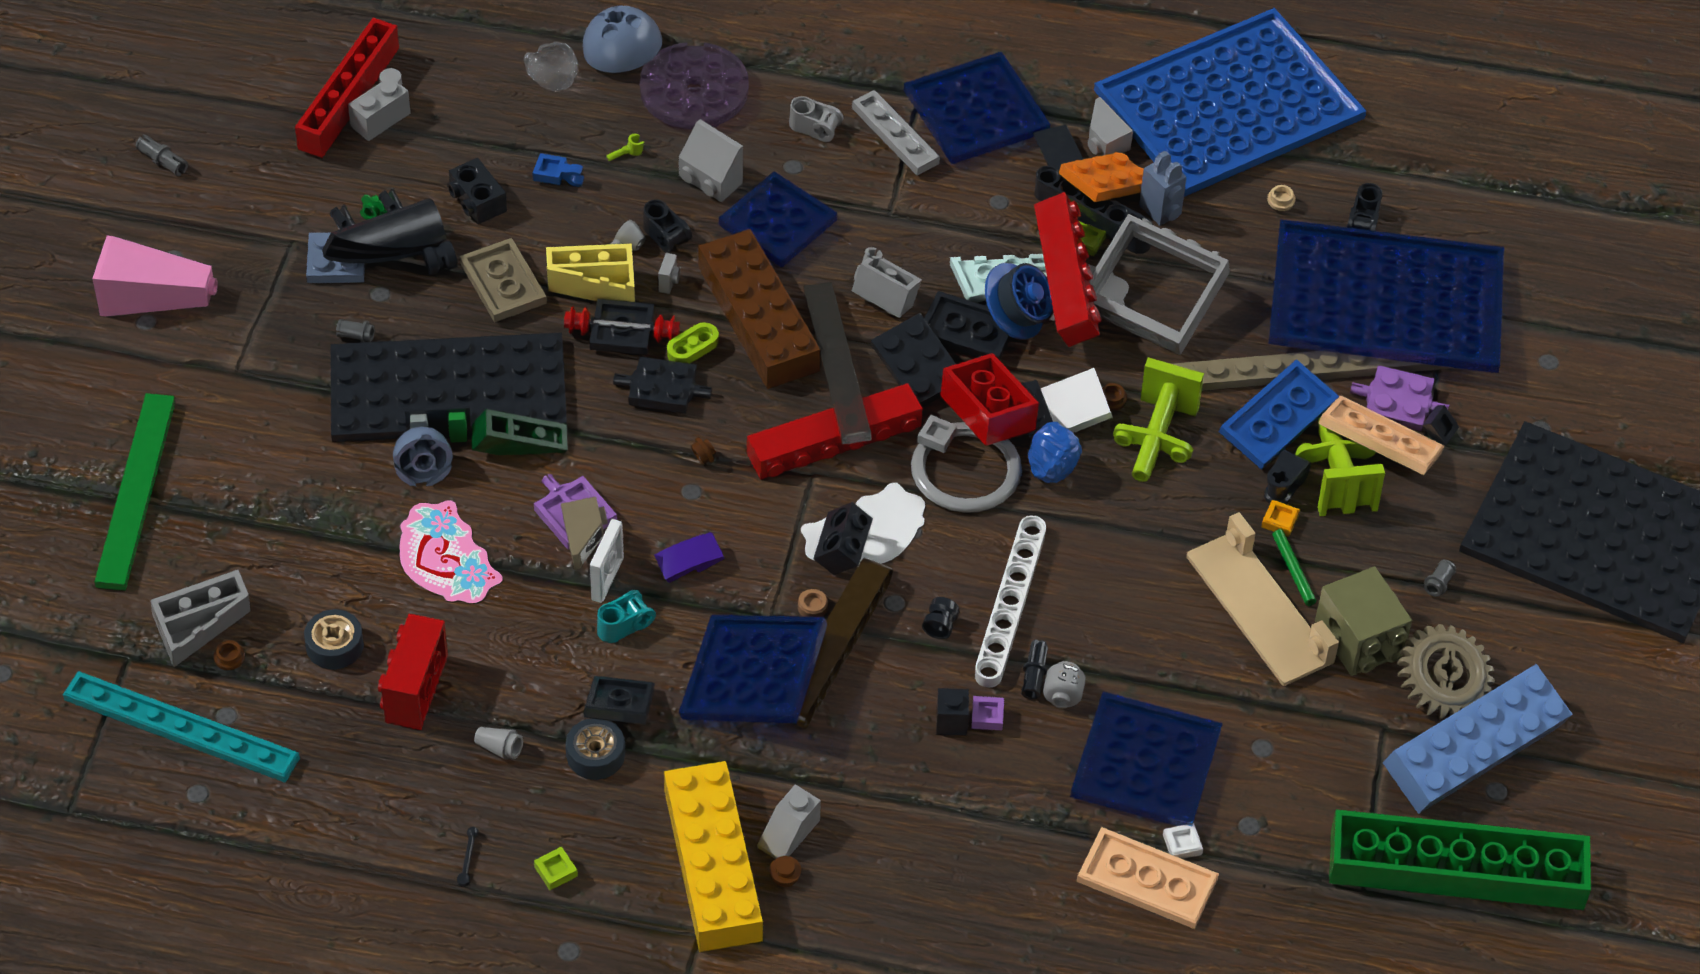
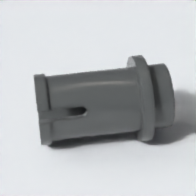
M339 319L336 331L340 332H336V336L360 340L361 343L372 342L375 327L369 321L359 323Z
M1441 560L1433 574L1426 577L1424 588L1429 595L1438 597L1447 591V584L1456 573L1455 570L1457 568L1455 564L1449 560Z

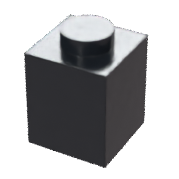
M938 688L936 735L967 736L969 689Z

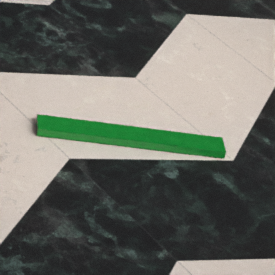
M145 394L94 581L96 588L126 591L174 411L175 396Z

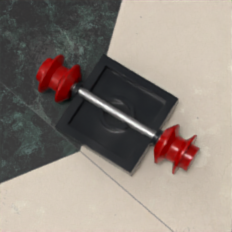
M597 299L594 317L591 316L587 307L581 313L576 312L574 306L571 307V311L565 312L564 328L569 329L570 335L574 329L580 330L582 336L589 331V328L592 329L590 350L647 355L650 335L653 334V331L658 343H660L662 338H669L670 341L680 334V322L675 321V315H673L670 321H667L660 314L655 320L654 325L655 306L650 303Z

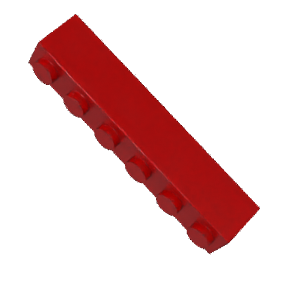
M376 18L371 19L296 124L295 132L298 150L323 158L350 119L348 104L373 87L380 73L385 70L399 50L397 25Z
M1063 192L1034 204L1057 332L1066 345L1071 347L1099 336L1098 323L1101 322V317L1098 309L1094 306L1097 296L1093 286L1090 284L1093 275L1085 260L1089 258V254L1081 239L1085 237L1082 225L1077 218L1081 216L1076 201L1071 202L1066 193Z
M907 383L748 435L747 455L760 480L770 476L775 477L782 472L797 467L802 468L810 463L829 459L837 454L856 450L864 445L883 441L903 432H911L921 427L923 408Z

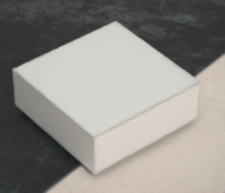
M1194 823L1163 830V837L1169 854L1181 859L1202 855L1203 847Z

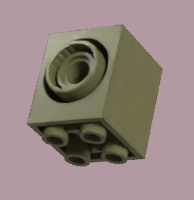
M1375 566L1322 586L1315 623L1322 620L1339 641L1336 654L1351 676L1361 672H1370L1378 665L1386 662H1395L1403 656L1400 654V650L1406 646L1405 641L1409 636L1412 619Z

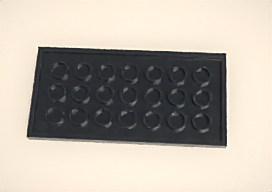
M562 332L330 344L332 442L399 439L406 432L405 409L470 406L471 429L474 421L485 409L567 424Z

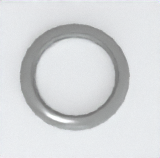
M965 422L952 423L957 425V433L954 437H977ZM1009 439L993 443L1004 454L1007 461L1006 479L995 492L979 498L964 499L953 497L937 489L930 482L925 465L927 456L932 448L919 443L913 452L911 471L916 486L926 498L936 505L962 513L981 512L998 506L1014 493L1022 475L1021 458Z

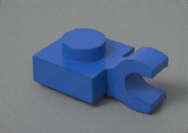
M540 153L532 172L533 181L560 185L562 179H564L570 185L580 187L584 181V176L581 175L583 166L568 164L566 157Z

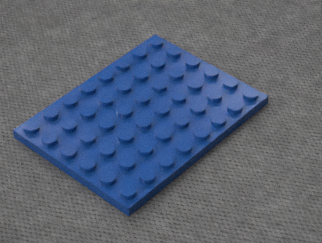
M1275 8L1094 84L1096 94L1133 130L1132 137L1153 162H1155V158L1159 153L1167 151L1171 155V162H1178L1182 166V173L1187 177L1184 197L1363 120L1366 116V110Z

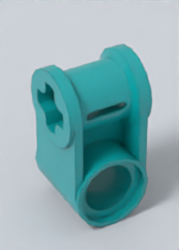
M631 590L599 608L597 635L604 642H617L638 630L648 627L654 621L656 612L653 608L647 607L642 600V594L638 590Z

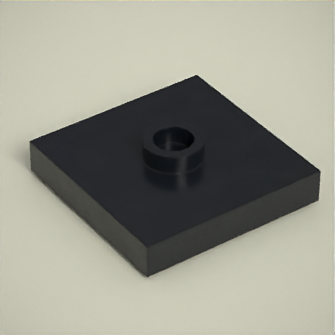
M594 676L584 707V717L646 724L655 692V683Z

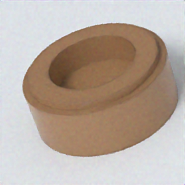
M809 589L800 594L798 598V611L804 618L816 620L822 618L827 613L828 598L825 593L817 589Z

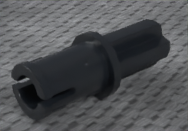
M1035 639L1031 642L1028 661L1023 666L1025 676L1021 695L1028 699L1040 697L1043 676L1047 674L1045 662L1048 646L1044 640Z

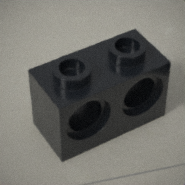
M478 157L448 170L449 183H447L450 195L461 202L464 213L468 217L471 216L477 224L507 212L506 192Z
M854 502L829 511L813 559L833 575L859 566L873 518Z

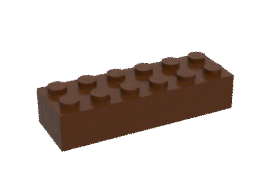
M751 229L699 245V270L765 387L769 389L819 372L820 348Z

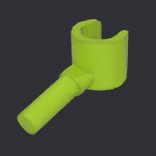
M631 134L628 137L626 146L606 155L608 161H611L628 153L633 156H639L643 151L644 141L638 143L640 135Z

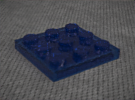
M773 171L719 217V226L732 235L751 229L767 258L780 267H784L837 221V212Z

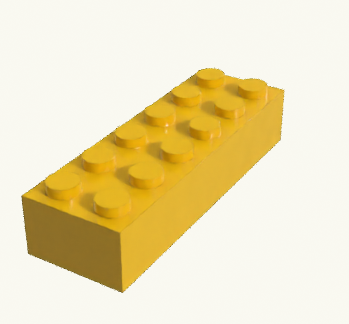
M726 761L664 771V791L699 952L762 942L763 920Z

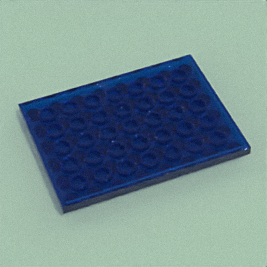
M1280 219L1268 344L1499 373L1504 247Z

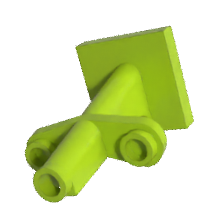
M1148 357L1144 367L1141 401L1155 405L1148 428L1118 424L1113 431L1114 441L1118 445H1141L1132 471V477L1135 480L1146 482L1150 479L1160 450L1169 454L1171 459L1178 463H1184L1191 458L1193 453L1192 446L1185 441L1167 435L1166 432L1174 411L1192 416L1197 415L1204 373Z
M1318 424V433L1322 443L1314 445L1304 443L1297 448L1295 455L1311 463L1328 459L1331 469H1324L1317 507L1319 515L1326 516L1327 509L1341 508L1343 514L1355 513L1356 506L1370 505L1372 511H1378L1385 476L1383 464L1354 466L1351 458H1370L1376 452L1355 441L1343 440L1340 434Z

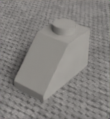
M1101 97L1097 98L1089 131L1088 147L1090 151L1097 156H1103L1115 152L1125 153L1131 150L1133 130Z
M795 784L776 806L757 844V848L774 859L781 856H790L820 821L821 800Z

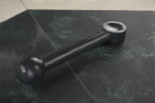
M474 826L467 830L469 839L462 873L457 877V883L461 887H466L470 884L468 871L474 841L479 835V830Z

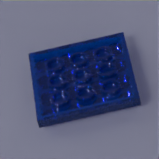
M1002 51L904 83V92L951 165L1033 138V132L1049 129L1051 125Z
M711 615L679 709L682 720L797 723L827 628L825 618Z
M1103 691L1071 788L1070 797L1175 826L1188 825L1192 827L1223 723Z

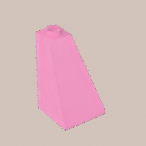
M108 235L92 278L100 316L105 317L206 307L209 305L211 295L216 294L218 285L217 278H213L212 266Z

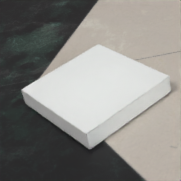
M1095 368L1041 388L1053 422L1060 423L1062 427L1068 428L1073 433L1113 418Z
M611 519L590 563L592 601L599 603L604 601L623 561L622 521Z

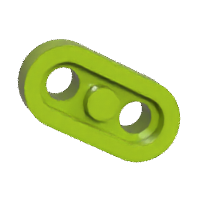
M703 322L674 337L667 345L669 361L690 364L712 351L719 343L718 329L713 324Z

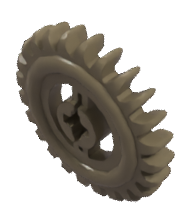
M1438 624L1435 629L1432 626H1426L1423 631L1417 630L1413 637H1409L1405 641L1406 646L1400 650V654L1405 657L1400 658L1397 665L1406 668H1403L1397 676L1408 677L1401 685V688H1413L1407 697L1408 699L1416 696L1420 697L1416 708H1420L1427 703L1429 705L1427 715H1431L1436 709H1439L1438 718L1441 720L1447 715L1448 711L1451 716L1492 691L1490 686L1495 683V679L1489 674L1494 672V667L1486 664L1491 657L1489 655H1482L1481 652L1484 650V646H1476V638L1474 636L1466 638L1465 630L1462 629L1459 633H1456L1454 626L1450 625L1445 630L1442 624ZM1442 651V657L1428 671L1427 663L1431 654ZM1455 655L1463 662L1467 670L1465 686L1456 691L1452 690V687L1462 676L1463 666Z

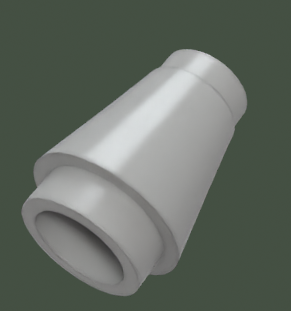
M481 726L477 729L474 737L476 745H480L505 760L510 758L516 759L523 747V737L516 730L485 728Z

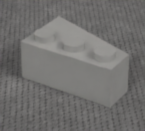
M239 570L150 600L154 621L173 667L177 666L250 612L249 594Z

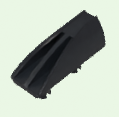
M391 188L389 193L384 190L378 196L388 213L355 224L345 204L342 205L340 210L337 206L333 208L329 214L340 230L330 233L322 252L325 259L342 263L393 261L421 255L422 248L428 246L438 247L440 243L446 240V234L440 214L432 199L428 198L403 207L395 193L396 191L394 188Z

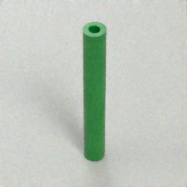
M1282 529L1275 530L1272 536L1305 605H1314L1317 600Z

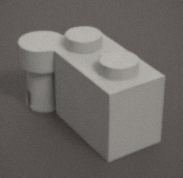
M389 68L383 70L380 73V83L348 104L351 127L368 141L411 114L409 92L402 86L401 73L396 69Z
M872 247L866 248L862 263L858 265L854 274L855 282L851 291L861 296L865 301L872 302L883 308L888 314L900 318L912 308L922 279L884 258L881 259L883 254L880 250L874 256L877 249Z

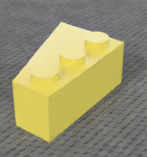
M632 243L546 247L549 292L593 301L607 299L635 302Z

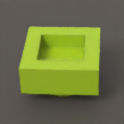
M562 846L534 860V868L549 890L578 877L577 868Z

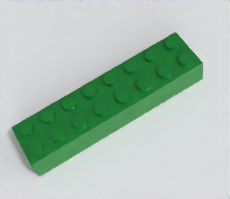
M1336 809L1331 827L1329 883L1584 910L1591 892L1590 836Z

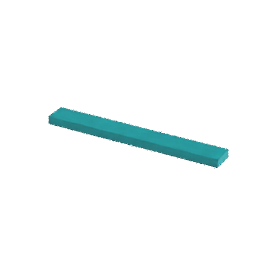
M80 671L76 673L63 693L64 701L285 783L300 760L299 752Z

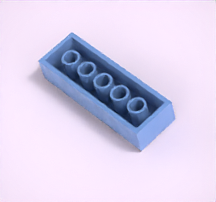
M1535 664L1395 749L1385 759L1383 764L1414 809L1420 814L1559 728L1573 714L1539 666Z

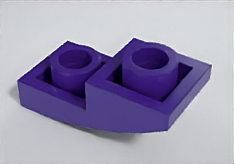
M712 532L687 539L654 555L668 583L695 569L700 573L725 559Z

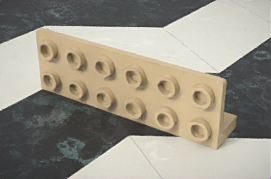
M1238 512L1229 516L1226 535L1188 551L1186 557L1279 682L1286 686L1333 664L1339 641L1322 620L1312 624L1311 627L1308 625L1252 551L1256 533L1241 513Z

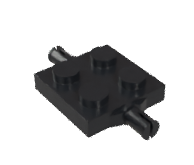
M640 356L637 369L632 375L615 373L613 378V385L630 387L628 401L631 406L686 413L688 403L694 396L709 399L712 396V387L695 385L696 364Z

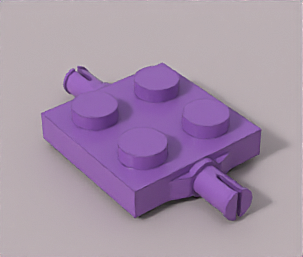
M1379 365L1370 386L1352 382L1350 394L1367 397L1368 409L1417 431H1422L1425 418L1436 406L1445 405L1447 409L1449 408V404L1432 401L1431 391L1434 378Z
M548 474V477H543L542 483L550 492L546 497L534 503V511L567 549H570L561 503L596 496L598 507L604 506L608 524L602 525L603 529L608 527L611 519L617 520V514L584 476L571 483L562 485L556 481L552 474Z

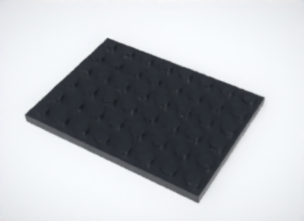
M1524 421L1460 545L1459 552L1684 644L1700 610V490Z

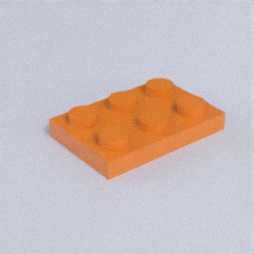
M1115 152L1113 154L1061 164L1059 174L1091 200L1099 202L1141 193L1144 169L1130 161L1127 155Z

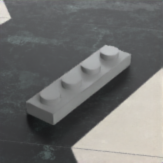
M875 90L852 101V109L916 175L939 164L940 156Z

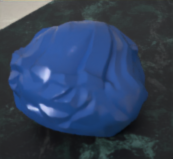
M1058 422L1046 423L1033 436L1028 452V460L1034 477L1045 483H1057L1070 475L1082 453L1079 438L1068 428L1062 427Z

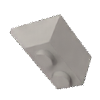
M700 119L696 122L679 155V176L685 182L701 189L706 195L723 202L743 184V145Z

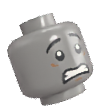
M1068 661L1059 662L1048 669L1043 694L1057 708L1072 707L1077 705L1082 699L1086 677L1076 664Z

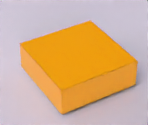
M1272 500L1261 527L1273 532L1282 529L1285 535L1289 537L1298 519L1300 509Z

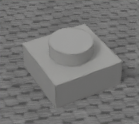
M666 253L659 270V292L670 294L673 284H678L681 267H677V255Z
M930 415L918 434V443L944 453L957 433V425Z

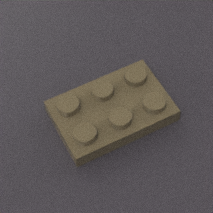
M512 238L460 256L462 268L494 323L547 304L544 291Z

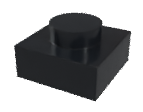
M1445 405L1436 406L1423 423V427L1432 440L1443 446L1447 445L1459 428V425Z

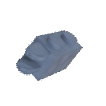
M1167 151L1159 153L1155 158V162L1144 168L1139 206L1159 226L1168 221H1173L1181 215L1187 178L1182 173V166L1178 162H1171V155Z

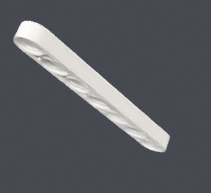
M1026 516L1021 520L976 662L975 679L983 687L991 688L997 686L1001 682L1045 539L1046 524L1038 516ZM1034 526L1040 530V533L1030 535L1024 529ZM1022 549H1028L1033 553V556L1022 558L1017 552ZM1020 572L1026 576V579L1014 581L1010 575ZM1014 596L1019 602L1015 605H1008L1003 601V598ZM1005 619L1012 626L1001 629L995 623L998 620ZM998 643L1004 647V650L994 653L988 649V646ZM991 667L997 671V674L993 677H986L980 671L983 668Z

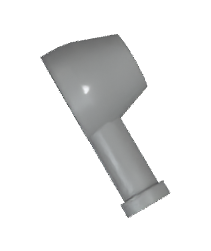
M628 220L618 230L611 244L632 243V251H637L644 244L646 237L634 221Z

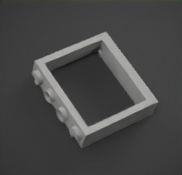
M1128 214L1092 273L1093 279L1090 280V284L1093 286L1097 296L1094 306L1098 309L1102 319L1181 355L1230 273L1229 260L1219 256L1217 251L1210 252L1203 249L1194 240L1187 239L1186 241L1178 237L1168 228L1160 229L1152 225L1146 218L1141 220ZM1133 237L1214 274L1180 332L1099 294Z

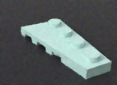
M1030 254L1029 258L1003 255V259L987 260L986 256H974V260L961 261L960 257H950V266L965 299L976 303L986 301V278L990 270L1001 263H1012L1017 266L1022 263H1029L1038 267L1047 277L1043 254Z

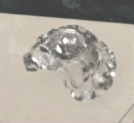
M559 41L551 44H542L537 52H528L523 58L527 74L542 88L559 92L569 88L578 74L579 63L572 48Z

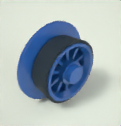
M1001 263L993 267L988 273L985 282V297L988 309L996 324L1013 338L1026 340L1034 337L1040 331L1043 323L1048 321L1054 313L1046 275L1038 267L1029 263H1022L1018 266L1012 263Z

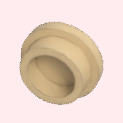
M1286 185L1275 186L1269 192L1267 198L1268 204L1278 211L1291 209L1296 200L1293 190Z

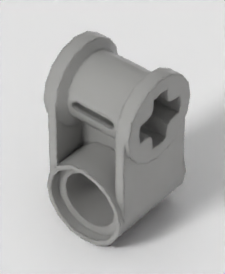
M798 96L790 104L789 126L791 129L823 142H829L833 139L835 128L841 125L844 119L842 112L838 108L817 102L809 97Z

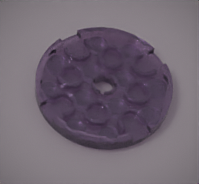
M687 42L666 47L646 63L641 72L640 95L643 104L654 117L672 127L693 129L696 122L700 119L712 127H717L733 118L743 108L748 98V73L743 63L730 51L710 43H704V46H688ZM689 84H694V85L700 84V85H701V88H699V87H688V85H689Z

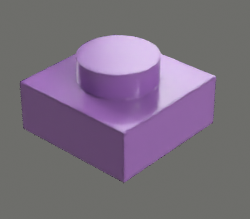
M973 696L971 728L1002 730L1004 698Z

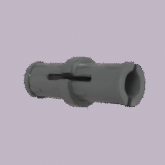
M146 134L138 138L135 145L136 149L153 159L152 162L157 166L162 165L176 176H181V173L184 174L186 172L188 162L174 154L170 147L157 143Z

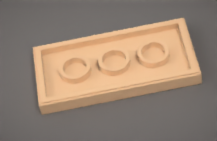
M1339 396L1322 414L1318 423L1422 475H1425L1444 448L1442 444L1343 396Z
M1101 827L1077 876V882L1195 929L1218 881L1219 873Z

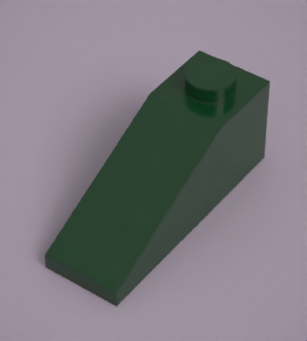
M485 409L472 424V451L494 455L565 453L568 450L567 424Z

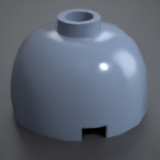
M423 426L411 428L404 432L395 443L393 449L395 471L399 478L410 486H416L415 483L427 482L426 486H432L442 481L452 468L453 455L451 447L443 434L435 429Z

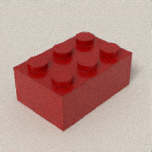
M993 353L943 368L940 396L985 446L1036 429L1039 402Z
M409 613L405 625L400 624L398 628V643L396 649H391L387 660L388 670L386 674L380 676L378 692L382 693L380 709L384 710L385 723L421 730L448 658L444 620Z

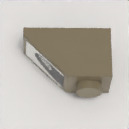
M596 496L561 503L574 570L580 569L604 536L602 525L608 524L605 507H598Z

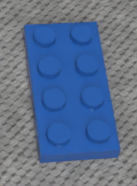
M1296 359L1220 427L1219 433L1262 470L1317 421L1339 396Z

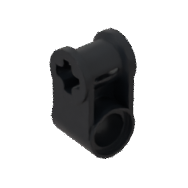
M1365 183L1359 186L1354 206L1351 208L1347 232L1355 230L1369 233L1370 237H1374L1382 199V190L1378 185Z
M657 199L648 201L643 208V229L658 244L662 251L670 253L677 244L682 241L688 242L692 239V232L688 224L682 218H679L665 202Z
M1283 450L1267 474L1268 486L1264 492L1265 500L1269 504L1272 500L1287 504L1299 486L1305 482L1312 463Z

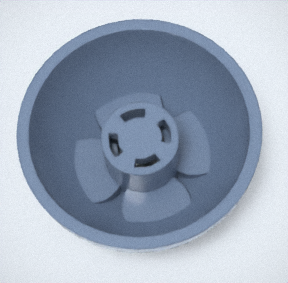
M614 6L603 10L591 20L583 37V54L587 63L597 70L610 73L626 72L645 65L657 55L662 46V35L655 21L644 11L631 6Z

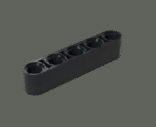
M1043 166L1036 172L1034 195L1039 201L1065 192L1070 201H1076L1081 216L1077 217L1078 221L1106 231L1105 238L1111 241L1128 214L1141 220L1146 218L1114 199L1094 202L1059 174V169L1056 167ZM1133 237L1126 249L1135 254H1144L1150 250L1151 244Z

